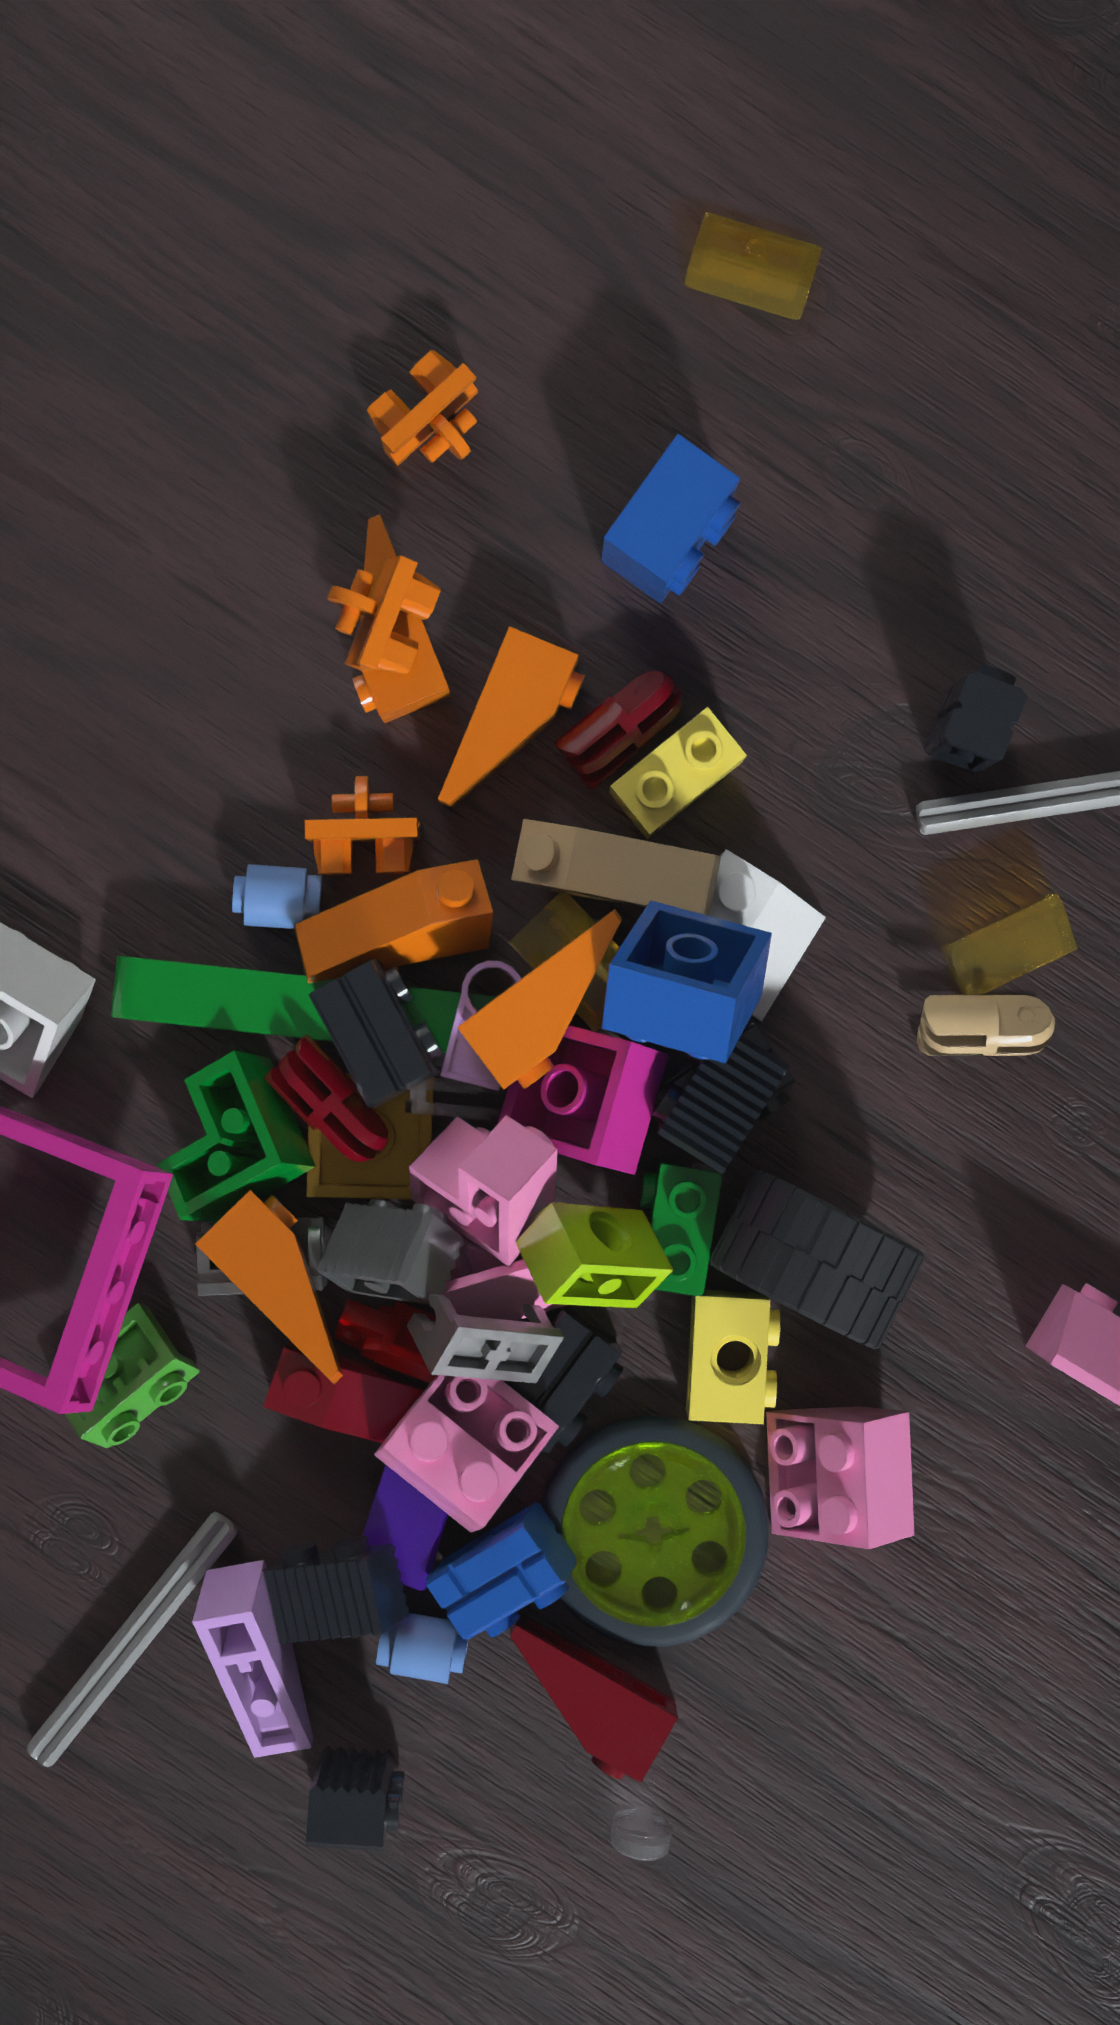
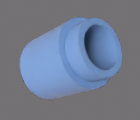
M248 864L246 876L234 877L232 912L244 913V926L295 929L296 923L320 913L322 875L307 874V868Z
M408 1613V1617L383 1634H380L376 1665L390 1667V1674L448 1684L451 1672L463 1673L469 1640L462 1639L448 1619Z

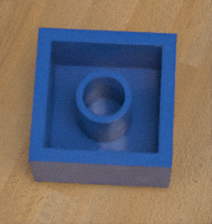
M677 434L604 536L601 562L660 604L670 590L680 596L700 568L699 562L704 556V553L700 551L702 545L707 540L716 546L736 517L735 512L741 504L739 500L734 498L740 477Z
M650 900L609 964L602 1029L623 1034L634 1041L651 1042L680 1050L698 1059H712L726 1063L762 997L772 933Z

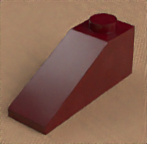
M289 1341L283 1348L263 1407L324 1429L383 1443L414 1402L428 1387L422 1383L337 1353L343 1376L333 1384Z
M518 1610L520 1618L510 1627V1637L586 1752L593 1755L591 1758L593 1764L613 1778L623 1779L626 1774L641 1783L678 1719L675 1700Z

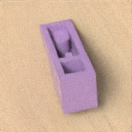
M264 1560L206 1570L192 1620L254 1758L312 1748L313 1734L293 1644L290 1642L278 1643L262 1572L263 1569L267 1568Z

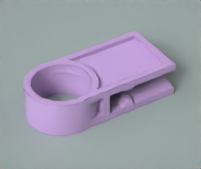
M486 961L473 967L466 974L462 983L461 996L440 1076L499 1091L500 1084L457 1028L462 1022L478 1011L472 1005L469 998L468 985L480 971L488 968H500L511 977L514 984L521 979L512 966L501 961Z

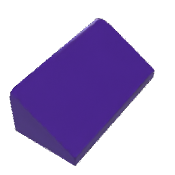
M385 1464L362 1536L368 1537L370 1546L392 1544L396 1547L394 1556L398 1559L397 1569L401 1571L400 1581L414 1589L425 1590L426 1577L431 1572L449 1515Z

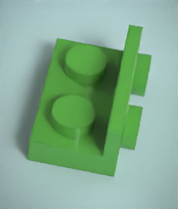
M137 1303L125 1314L93 1410L89 1412L66 1413L65 1416L79 1438L104 1448L119 1445L134 1436L140 1428V1422L159 1406L167 1405L178 1399L185 1392L187 1383L200 1370L193 1360L179 1354L150 1309Z

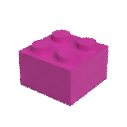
M569 1025L556 1051L548 1056L554 1067L525 1089L518 1080L508 1086L498 1124L507 1115L524 1127L531 1126L543 1132L550 1139L553 1146L557 1148V1154L635 1175L669 1054L631 1041Z

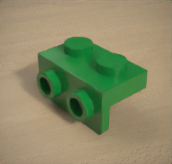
M657 1159L655 1173L644 1171L639 1208L649 1209L648 1222L673 1268V1271L655 1290L692 1296H701L704 1293L722 1176L718 1172L685 1167L680 1162Z

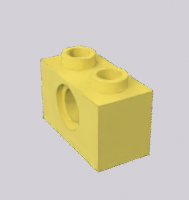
M707 707L610 786L609 794L644 837L649 839L739 766L747 755Z
M704 1289V1293L701 1296H692L686 1412L689 1420L764 1424L765 1407L775 1408L776 1370H767L768 1346H778L780 1309H771L770 1299L760 1292ZM731 1341H740L750 1348V1357L746 1365L734 1371L720 1367L717 1364V1355L721 1347Z

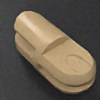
M930 995L924 1002L916 1043L919 1050L928 1056H1026L1039 1053L1049 1044L1055 1028V1018L1047 1004L1039 998L1027 995Z

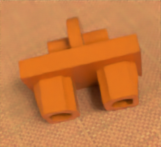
M430 350L409 372L411 379L427 395L418 405L410 410L390 389L384 392L367 409L369 418L381 436V442L386 455L396 466L401 464L433 433H435V436L420 449L422 454L431 463L447 449L460 460L464 459L471 452L470 447L462 436L477 423L475 417L465 408L450 422L448 420L478 393V389L473 383L476 380V376L464 363L456 369L452 363L436 351Z
M402 555L397 556L396 560L384 559L370 598H368V594L375 576L363 570H357L350 590L338 586L331 587L327 599L343 608L335 627L336 630L353 636L360 615L363 616L346 658V665L360 671L379 669L399 674L409 673L418 652L419 642L392 631L397 616L401 610L419 619H428L434 610L441 592L440 587L423 575L415 572L417 562Z
M369 776L355 777V794H332V812H355V819L305 820V839L314 843V856L318 874L353 875L352 842H375L377 874H410L414 854V841H421V823L418 822L417 818L371 819V812H394V793H371Z

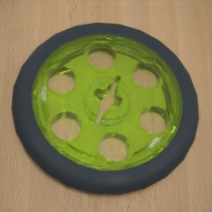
M639 1416L613 1422L588 1435L563 1458L547 1484L541 1506L554 1523L555 1531L557 1534L562 1535L576 1556L577 1564L566 1581L569 1589L559 1600L586 1626L606 1638L632 1646L668 1647L694 1641L722 1626L744 1605L758 1583L768 1553V1513L762 1489L748 1463L724 1439L701 1425L675 1417ZM645 1454L657 1456L665 1465L664 1477L658 1484L651 1487L640 1486L634 1482L630 1475V1467L633 1461ZM709 1480L719 1487L721 1498L714 1509L708 1512H698L687 1504V1490L696 1481ZM590 1491H606L613 1497L616 1507L609 1519L603 1522H593L584 1517L580 1511V1503L585 1494ZM658 1517L661 1527H671L670 1533L661 1535L660 1545L649 1546L646 1536H636V1530L646 1528V1518ZM714 1541L724 1547L727 1557L721 1569L716 1572L705 1573L695 1568L691 1557L694 1549L700 1543ZM599 1551L611 1552L621 1562L619 1575L608 1583L594 1581L586 1571L588 1559ZM657 1576L668 1578L677 1588L674 1601L664 1608L649 1606L641 1595L645 1583Z

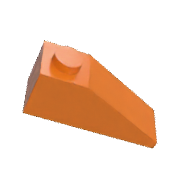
M380 515L368 519L364 571L375 576L368 598L371 596L384 559H397ZM401 610L392 631L419 642L418 652L409 673L399 674L377 669L362 671V675L352 678L365 712L377 709L383 723L452 697L422 619Z
M509 626L438 797L441 805L453 809L555 720L560 706L572 709L585 675L575 671L578 665V654Z
M478 859L417 870L295 924V933L307 982L309 984L342 977L349 971L373 959L381 961L385 968H391L395 965H407L489 949L493 910Z
M616 909L457 1027L503 1090L516 1080L525 1089L554 1067L548 1056L558 1048L622 921Z
M249 1190L195 1245L335 1384L343 1376L301 1243L290 1230L298 1221L273 1195H270L262 1202Z

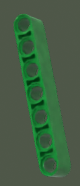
M117 956L111 1017L302 1038L307 1034L316 1040L333 1041L309 994L335 979L308 984L306 976ZM409 987L414 999L405 1003V1006L415 1025L417 1026L426 1021L438 1040L443 1053H446L461 992ZM469 993L471 1003L477 1010H480L497 997Z

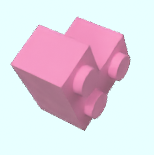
M507 1115L491 1132L481 1127L475 1129L459 1117H456L409 1166L411 1199L416 1203L429 1205L442 1211L449 1218L447 1222L449 1226L507 1266H510L520 1255L516 1241L534 1222L536 1214L551 1202L555 1203L557 1148L537 1128L531 1126L524 1127Z

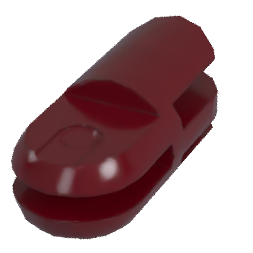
M659 671L644 673L629 683L613 698L609 696L556 740L554 742L555 746L562 755L566 756L573 770L579 773L585 786L593 790L648 744L647 741L675 718L681 709L683 701L680 689L674 685V681L669 674Z
M305 1034L296 1044V1051H289L280 1060L279 1067H273L265 1075L264 1079L313 1131L319 1129L347 1158L355 1162H365L374 1159L376 1150H383L388 1140L386 1125L371 1107H367L364 1099L357 1093L358 1088L351 1078L310 1035Z

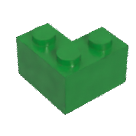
M234 1050L184 1079L207 1135L157 1163L158 1168L173 1173L168 1193L179 1220L218 1222L249 1190L258 1198H261L316 1167L291 1106L264 1079L265 1075L274 1067L269 1057Z

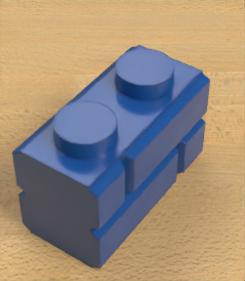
M534 1502L440 1559L426 1577V1586L440 1607L447 1610V1617L462 1639L469 1640L484 1630L492 1638L510 1628L520 1618L518 1610L534 1601L536 1606L542 1609L559 1599L569 1589L566 1581L577 1564L576 1556L562 1535L557 1534L554 1523L541 1504Z

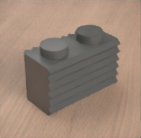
M376 1198L370 1199L369 1204H363V1206L346 1202L317 1271L348 1293L430 1305L428 1299L430 1294L440 1295L446 1292L445 1282L451 1280L450 1271L456 1268L455 1259L460 1257L459 1248L465 1246L464 1237L447 1225L449 1218L446 1214L429 1205L415 1203L412 1210L407 1209L405 1211L390 1202Z

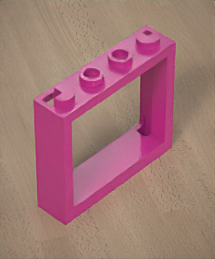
M0 1105V1135L115 1180L48 1378L0 1357V1388L58 1414L89 1412L93 1410L173 1173Z

